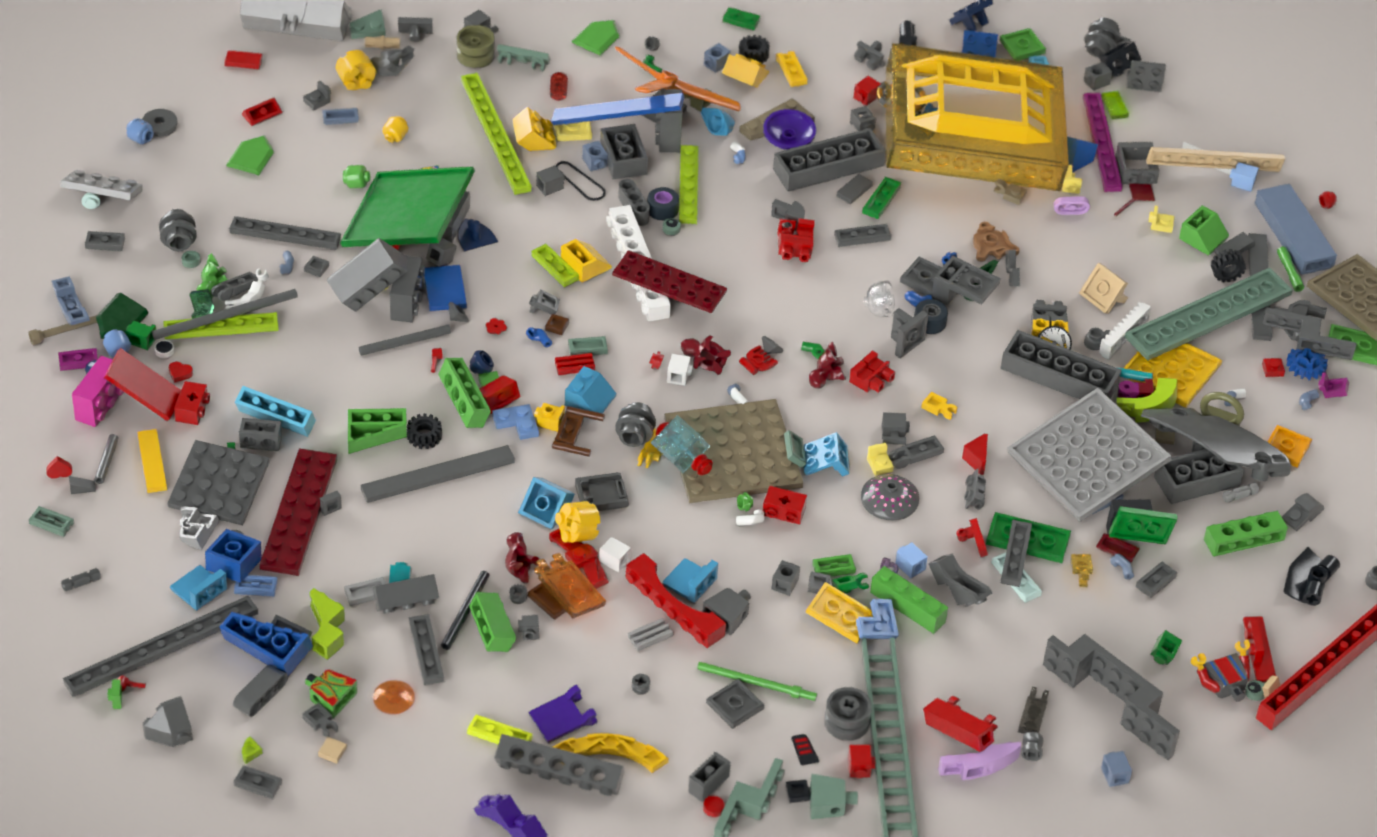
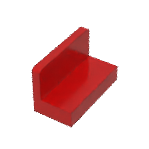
M504 375L479 388L491 410L490 414H492V410L501 409L521 397L516 380Z

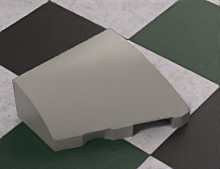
M181 507L182 519H180V525L182 528L179 537L187 545L202 550L218 524L219 519L217 515L200 513L198 508Z

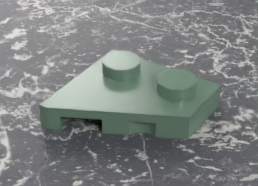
M377 10L349 23L351 39L365 38V36H386L382 10Z

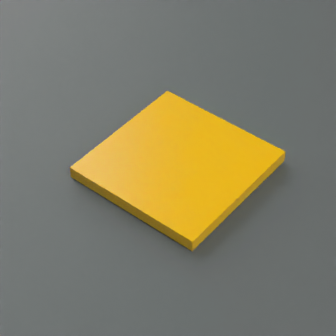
M1185 343L1148 361L1137 351L1124 369L1153 373L1154 391L1157 388L1158 378L1177 379L1178 393L1176 404L1187 408L1221 366L1222 360L1191 344ZM1128 379L1132 382L1145 383L1144 381Z

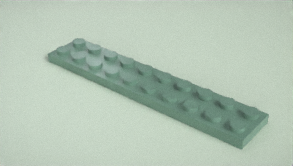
M1267 268L1126 332L1125 338L1148 361L1291 296L1293 289L1271 268Z

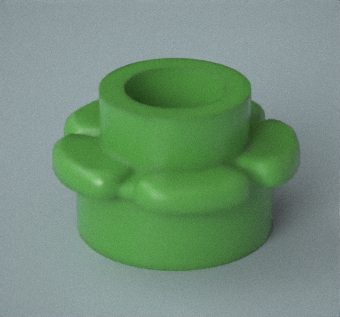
M747 492L738 495V509L747 512L753 507V498Z

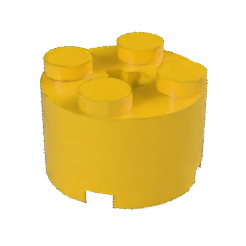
M362 50L348 51L345 57L338 59L335 69L348 90L368 89L371 87L376 70Z
M589 501L566 503L555 516L556 523L561 530V538L564 542L591 541L599 534L597 524H600V515L597 507L594 504H590Z

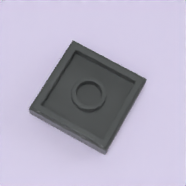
M739 679L706 698V703L732 729L764 709V704Z

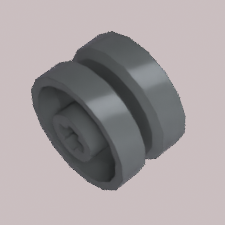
M843 687L833 691L826 703L825 727L827 731L835 738L847 741L856 740L864 736L869 729L872 702L869 696L862 690L854 687Z

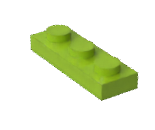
M544 244L531 251V256L563 287L579 280V274L549 245Z

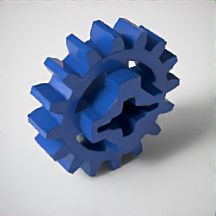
M1309 348L1304 350L1291 349L1286 360L1289 372L1294 371V376L1300 375L1301 379L1307 377L1308 380H1311V377L1318 379V376L1322 377V373L1326 372L1328 366V359H1325L1324 354L1314 353Z

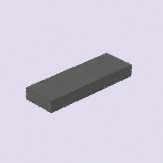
M887 223L834 230L838 247L891 240V233Z

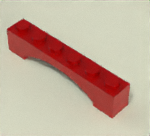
M645 553L626 564L625 578L627 581L635 585L644 596L650 598L655 606L666 612L670 619H674L684 631L689 632L698 643L709 648L725 637L726 623L715 613L698 611L672 596L657 576V564Z

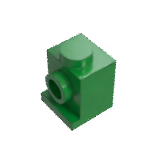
M136 321L129 324L126 328V335L131 345L148 351L156 341L152 335V331L156 330V325L152 324L150 327Z
M1165 630L1158 636L1150 655L1154 657L1156 663L1168 665L1174 659L1183 640Z

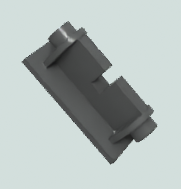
M976 469L965 481L967 486L964 500H966L965 509L970 505L976 509H981L984 506L985 494L983 493L985 492L986 479L984 476L978 475V469Z

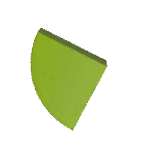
M251 736L244 741L242 747V759L247 764L263 754V749Z

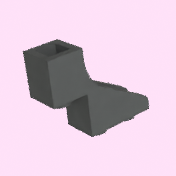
M954 554L943 555L928 563L937 584L949 586L957 605L965 604L970 606L974 603L978 605L985 602L987 596L993 594L989 586L963 571L956 561Z

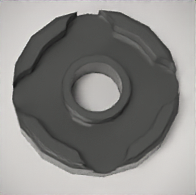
M167 109L151 110L144 114L142 120L152 125L154 134L159 135V137L170 135L177 128L175 113Z

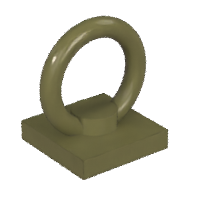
M1211 392L1206 394L1200 402L1202 416H1217L1240 426L1244 419V409L1241 403L1227 393ZM1215 399L1224 400L1235 408L1237 415L1210 406L1208 403Z

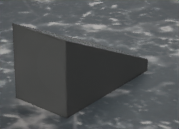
M69 476L71 495L96 491L94 480Z

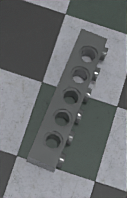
M504 734L501 735L494 757L499 764L498 766L502 768H517L519 772L528 775L531 772L539 774L540 778L551 780V778L559 779V782L565 785L574 783L584 790H600L599 793L606 796L618 795L625 772L622 765ZM517 752L524 753L523 758L519 760L513 757ZM536 758H544V762L542 764H533ZM563 763L564 767L561 770H555L554 765ZM577 768L585 770L580 776L574 775V771ZM598 773L605 775L601 781L594 780V777Z

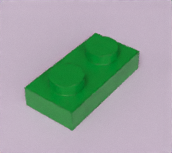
M728 7L723 16V22L755 31L760 22V15Z

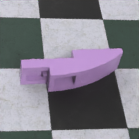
M1021 742L990 744L982 752L940 756L939 774L940 776L961 774L962 780L990 775L1004 769L1019 758Z

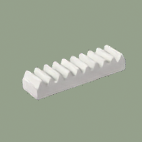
M1138 302L1137 307L1134 306L1133 311L1130 310L1129 315L1126 314L1125 319L1122 318L1121 323L1118 322L1117 327L1114 326L1113 331L1110 330L1109 335L1106 334L1105 339L1101 340L1099 350L1102 357L1109 360L1128 341L1125 338L1126 332L1143 325L1149 319L1151 306Z

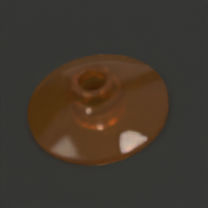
M400 680L383 682L377 686L373 693L375 706L387 714H400L407 711L413 705L415 699L412 687Z

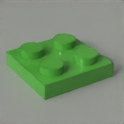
M1031 28L1000 36V42L1015 62L1046 53L1045 46Z

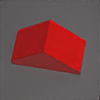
M985 433L965 444L962 459L974 470L978 469L980 475H984L988 434Z

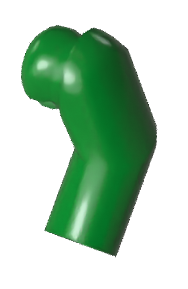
M647 54L645 59H643V63L662 73V68L654 65V56Z
M802 342L801 350L811 352L816 359H819L825 352L820 344Z

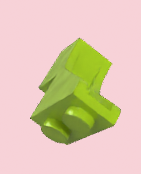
M313 588L310 591V598L312 600L310 607L320 628L312 636V650L329 660L344 646V633L338 626L345 621V610L342 604L333 601L324 592Z

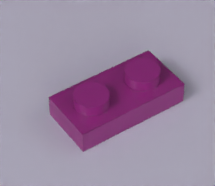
M97 348L58 352L60 371L83 369L90 361L98 360Z

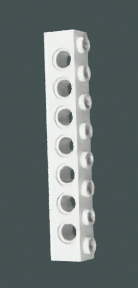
M631 206L609 208V216L606 217L607 225L611 227L612 238L616 239L618 252L621 251V259L628 250L651 258ZM631 283L632 288L636 289L637 301L641 302L642 314L646 315L648 322L670 318V302L667 296Z

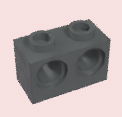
M242 418L239 429L240 448L279 451L282 439L281 421Z

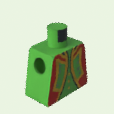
M329 669L325 670L320 677L310 673L305 679V684L310 687V700L315 705L320 703L332 715L333 719L357 694L356 679Z

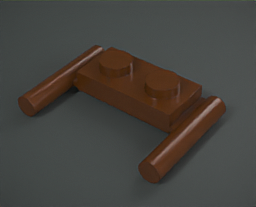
M567 406L553 441L552 449L590 457L591 449L574 445L583 425L584 417L604 421L605 414Z

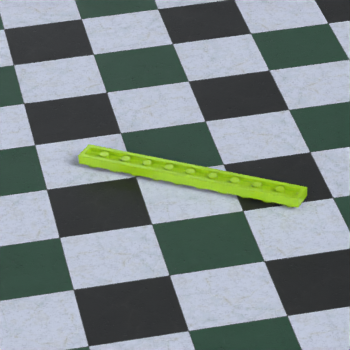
M478 72L462 75L461 82L514 195L532 192V186Z

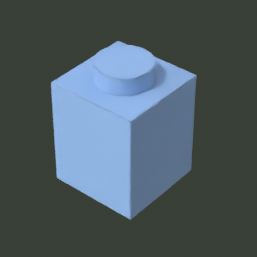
M1238 162L1236 168H1232L1229 178L1232 179L1231 186L1251 192L1256 181L1258 167Z
M911 542L898 549L895 564L907 576L913 578L926 570L928 557L915 544Z

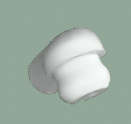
M760 509L755 510L754 515L737 516L736 518L738 526L754 525L765 520L764 511Z

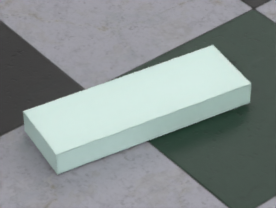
M1006 552L992 558L991 562L1001 575ZM1024 569L1020 587L1011 586L1024 603L1042 595L1041 589Z

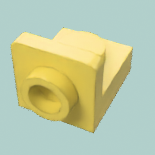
M1065 164L1062 192L1079 194L1082 179L1075 178V173H1072V165Z
M1154 206V211H1150L1148 222H1151V230L1172 233L1174 216L1157 213L1158 206Z
M886 443L868 447L867 461L875 476L893 472L894 466L887 454L888 446Z

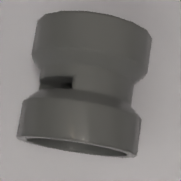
M1028 732L1023 736L1021 755L1025 760L1038 761L1042 758L1044 738L1041 734Z

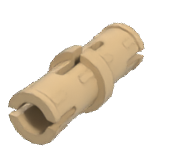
M365 36V48L372 47L380 48L381 50H384V48L400 49V38Z

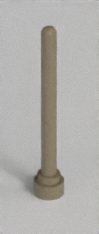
M97 315L89 317L90 321L75 325L68 323L44 331L37 329L28 331L30 342L32 345H37L44 341V338L97 323Z

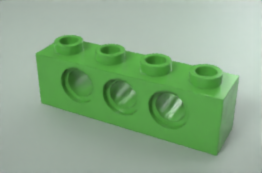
M445 358L438 375L465 427L483 428L491 410L463 358Z
M1278 511L1266 512L1256 516H1248L1243 519L1207 526L1204 541L1214 557L1284 541L1288 527Z

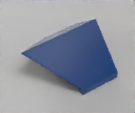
M1064 135L1060 154L1066 165H1072L1073 173L1094 161L1098 144Z

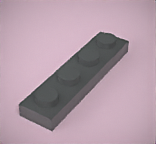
M1012 520L1000 584L1020 587L1032 523Z
M429 614L409 617V625L423 684L430 685L444 682L443 670Z

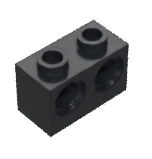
M1125 41L1099 57L1100 61L1112 71V76L1114 77L1120 76L1124 73V70L1130 69L1133 60H1142L1134 41Z

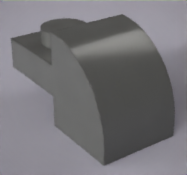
M775 199L772 203L771 216L777 219L796 220V231L798 219L805 218V209L797 201H794L791 205ZM785 222L784 227L787 228L792 226V224L789 222Z
M1304 493L1295 499V504L1282 518L1284 522L1297 532L1308 520L1310 522L1314 520L1324 510V506L1309 493Z

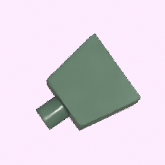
M811 774L810 819L840 817L845 814L846 804L858 803V792L846 791L844 779Z

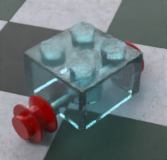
M677 415L670 423L664 422L657 427L656 437L650 443L682 474L690 466L700 476L708 474L712 470V460L703 454L710 445L681 417Z

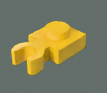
M933 392L925 398L921 405L922 409L936 416L942 413L949 420L952 419L951 412L956 414L958 407L953 404H947V399Z

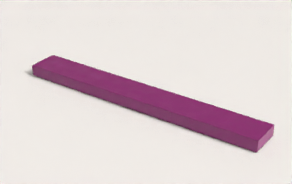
M1083 93L1092 141L1098 144L1096 158L1104 192H1122L1121 178L1101 93Z

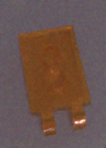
M558 552L552 555L554 561L550 562L552 568L548 566L544 559L536 561L538 567L534 568V571L539 575L538 579L572 619L605 606L606 600L572 560L566 562Z

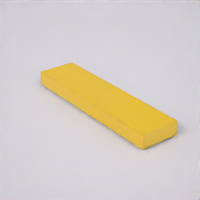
M157 429L137 431L147 493L166 491L167 485Z

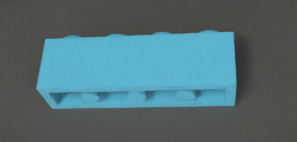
M242 386L235 400V404L240 412L261 420L281 421L282 428L307 437L316 422L312 411Z

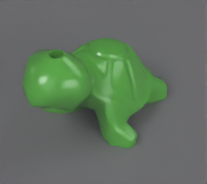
M212 253L208 255L207 263L201 272L203 283L199 284L196 289L198 298L204 302L213 299L214 296L211 295V288L228 280L225 276L227 270L223 266L218 267L219 264Z

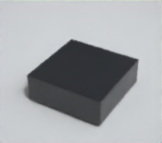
M806 779L786 782L785 787L789 803L810 801V792Z

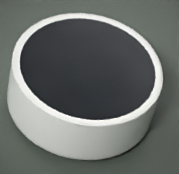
M168 340L157 342L155 344L156 356L159 358L171 357L174 354L173 343Z

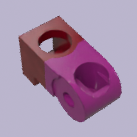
M1145 379V383L1120 382L1117 398H1144L1154 392L1153 379Z

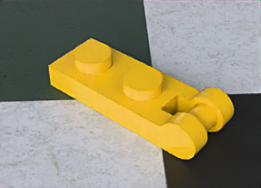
M788 51L785 54L782 52L776 53V61L780 64L790 87L807 85V77L794 51Z

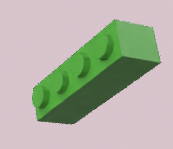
M883 566L872 577L871 594L879 599H891L894 609L934 634L946 623L948 612L946 605L886 566Z

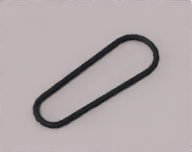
M560 161L555 165L558 168L560 164H568L602 189V196L591 198L565 176V179L588 200L597 201L605 197V189L570 162Z

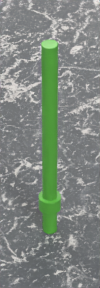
M700 661L698 663V670L735 680L739 679L742 682L787 693L797 699L801 697L816 701L817 693L804 690L797 685L792 687Z

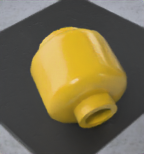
M400 116L390 117L382 128V132L385 135L384 138L391 143L402 141L408 132L407 121Z

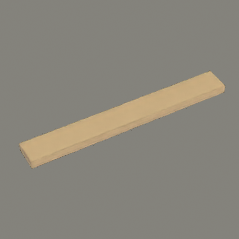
M1151 147L1146 161L1147 164L1222 169L1236 168L1237 163L1240 162L1258 167V171L1280 172L1285 156L1280 154Z

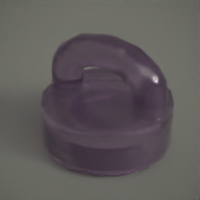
M884 557L882 559L880 569L883 566L887 568L893 567V572L897 574L899 570L898 565L891 562L890 558Z

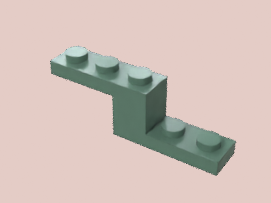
M774 759L761 789L739 781L736 782L714 828V837H728L732 828L730 824L732 820L736 821L739 813L760 820L763 813L768 812L770 797H775L778 788L776 784L778 781H782L785 770L782 769L783 760Z

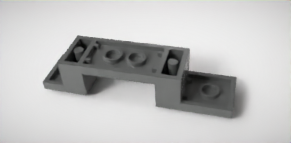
M1083 634L1070 646H1067L1054 635L1048 639L1043 665L1047 670L1053 672L1064 683L1069 684L1073 688L1090 675L1096 682L1106 687L1109 692L1124 701L1125 707L1121 725L1127 731L1133 733L1143 743L1149 745L1157 754L1167 760L1174 756L1180 730L1158 714L1163 697L1162 691L1086 634Z

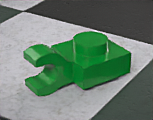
M859 573L856 576L848 575L831 580L832 586L843 593H849L852 589L858 587L860 589L869 588V584H861L862 579L868 578L866 573Z

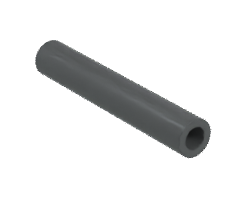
M110 434L94 478L96 483H104L118 442V436L115 434Z

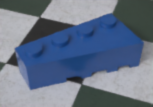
M231 612L219 627L225 640L263 663L276 667L287 674L288 677L313 647L309 634H299L293 632L292 629H282L274 626L272 623H262L255 618Z

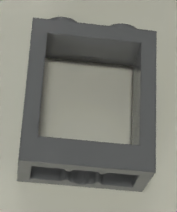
M1118 142L1115 156L1122 184H1157L1160 171L1158 165L1148 164L1149 169H1127L1125 160H1146L1151 147H1154L1153 142Z

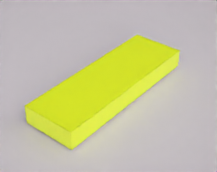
M475 714L467 728V734L495 744H499L502 734L527 741H532L533 739L532 733Z

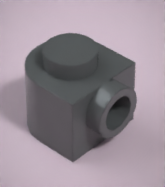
M524 615L522 620H518V631L523 632V640L539 639L538 615Z

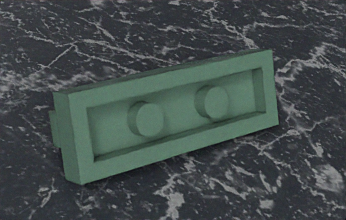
M498 44L499 63H502L503 58H508L507 64L510 65L512 63L511 58H515L521 63L532 62L531 66L534 70L537 64H541V71L545 70V64L549 65L550 63L548 53Z

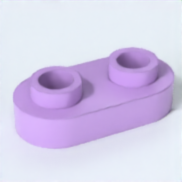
M1081 196L1059 197L1053 203L1057 214H1084L1090 209L1089 200Z

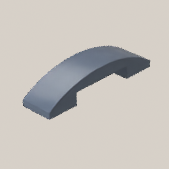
M70 276L52 280L55 295L67 322L70 325L90 321L85 307H82L76 295Z

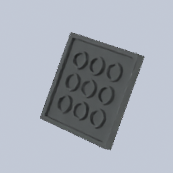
M195 440L167 502L168 507L181 510V507L184 506L198 508L200 513L217 515L219 520L243 526L270 463L269 457Z

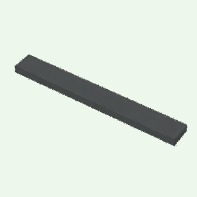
M1248 234L1255 241V246L1248 249L1250 276L1268 268L1266 234ZM1266 307L1251 313L1252 336L1254 340H1272V326L1262 325Z
M506 445L361 484V491L366 502L369 503L515 463V458L509 446Z

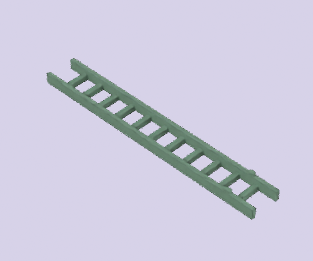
M862 638L861 647L866 692L872 702L870 728L873 755L875 756L882 836L889 837L888 831L912 830V837H918L895 639L890 638L891 655H868L866 638ZM869 662H892L893 671H870ZM871 678H893L894 687L872 688ZM873 695H895L896 704H873ZM874 711H897L898 720L875 721ZM876 728H899L900 737H877ZM901 744L902 753L879 754L878 745ZM880 761H903L904 771H881ZM905 778L906 788H883L882 779ZM884 796H908V805L885 806ZM886 813H910L911 823H887Z

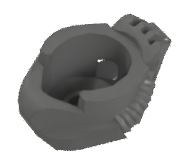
M408 45L403 50L380 52V57H372L370 61L379 75L398 76L414 57L413 52L415 48ZM402 58V64L399 66V59Z

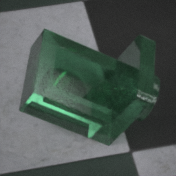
M209 289L190 292L189 296L194 309L191 315L192 319L211 314L215 310Z

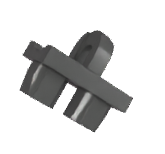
M862 41L857 43L858 49L854 53L855 60L862 62L865 58H868L869 60L866 63L872 70H875L879 65L881 67L885 66L886 62L883 61L884 54L881 53V42L875 41L871 46Z

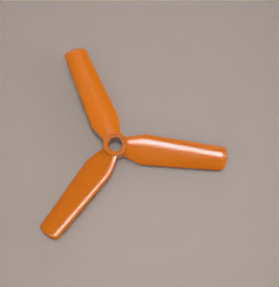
M615 47L619 53L657 79L636 87V91L651 93L662 89H682V93L735 111L741 110V105L738 101L681 81L677 75L669 71L663 70L662 73H659L623 48Z

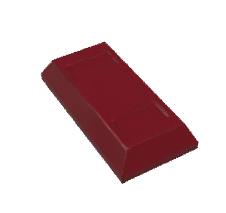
M1106 533L1102 535L1096 545L1099 550L1110 555L1121 554L1130 563L1133 562L1140 550L1139 547L1118 538L1109 537Z

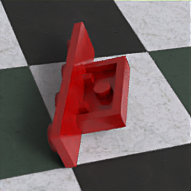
M1243 617L1244 636L1250 643L1248 654L1251 657L1255 680L1267 682L1272 675L1276 676L1263 617Z

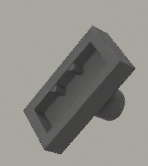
M398 17V32L410 33L409 39L417 42L420 40V33L433 34V18Z

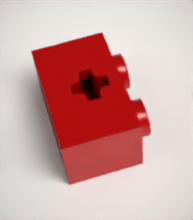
M184 381L174 407L175 422L199 424L200 418H203L205 415V405L210 402L207 384Z
M769 486L763 502L764 516L800 525L806 509L807 495Z

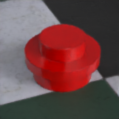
M660 351L657 354L653 353L649 363L652 364V369H659L664 355L660 354Z

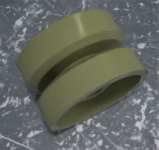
M469 25L458 32L456 36L457 60L462 65L470 68H482L493 61L495 38L494 33L490 29L480 25Z

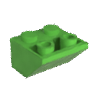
M1203 205L1182 223L1179 235L1180 240L1208 256L1229 237L1218 214Z

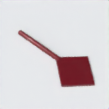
M1129 184L1132 199L1115 212L1114 215H1119L1135 200L1155 201L1151 184Z

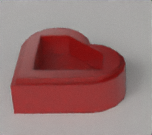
M175 361L168 366L169 374L174 383L193 376V368L189 364Z
M58 456L46 467V474L52 479L59 478L60 476L69 477L73 471L72 464Z

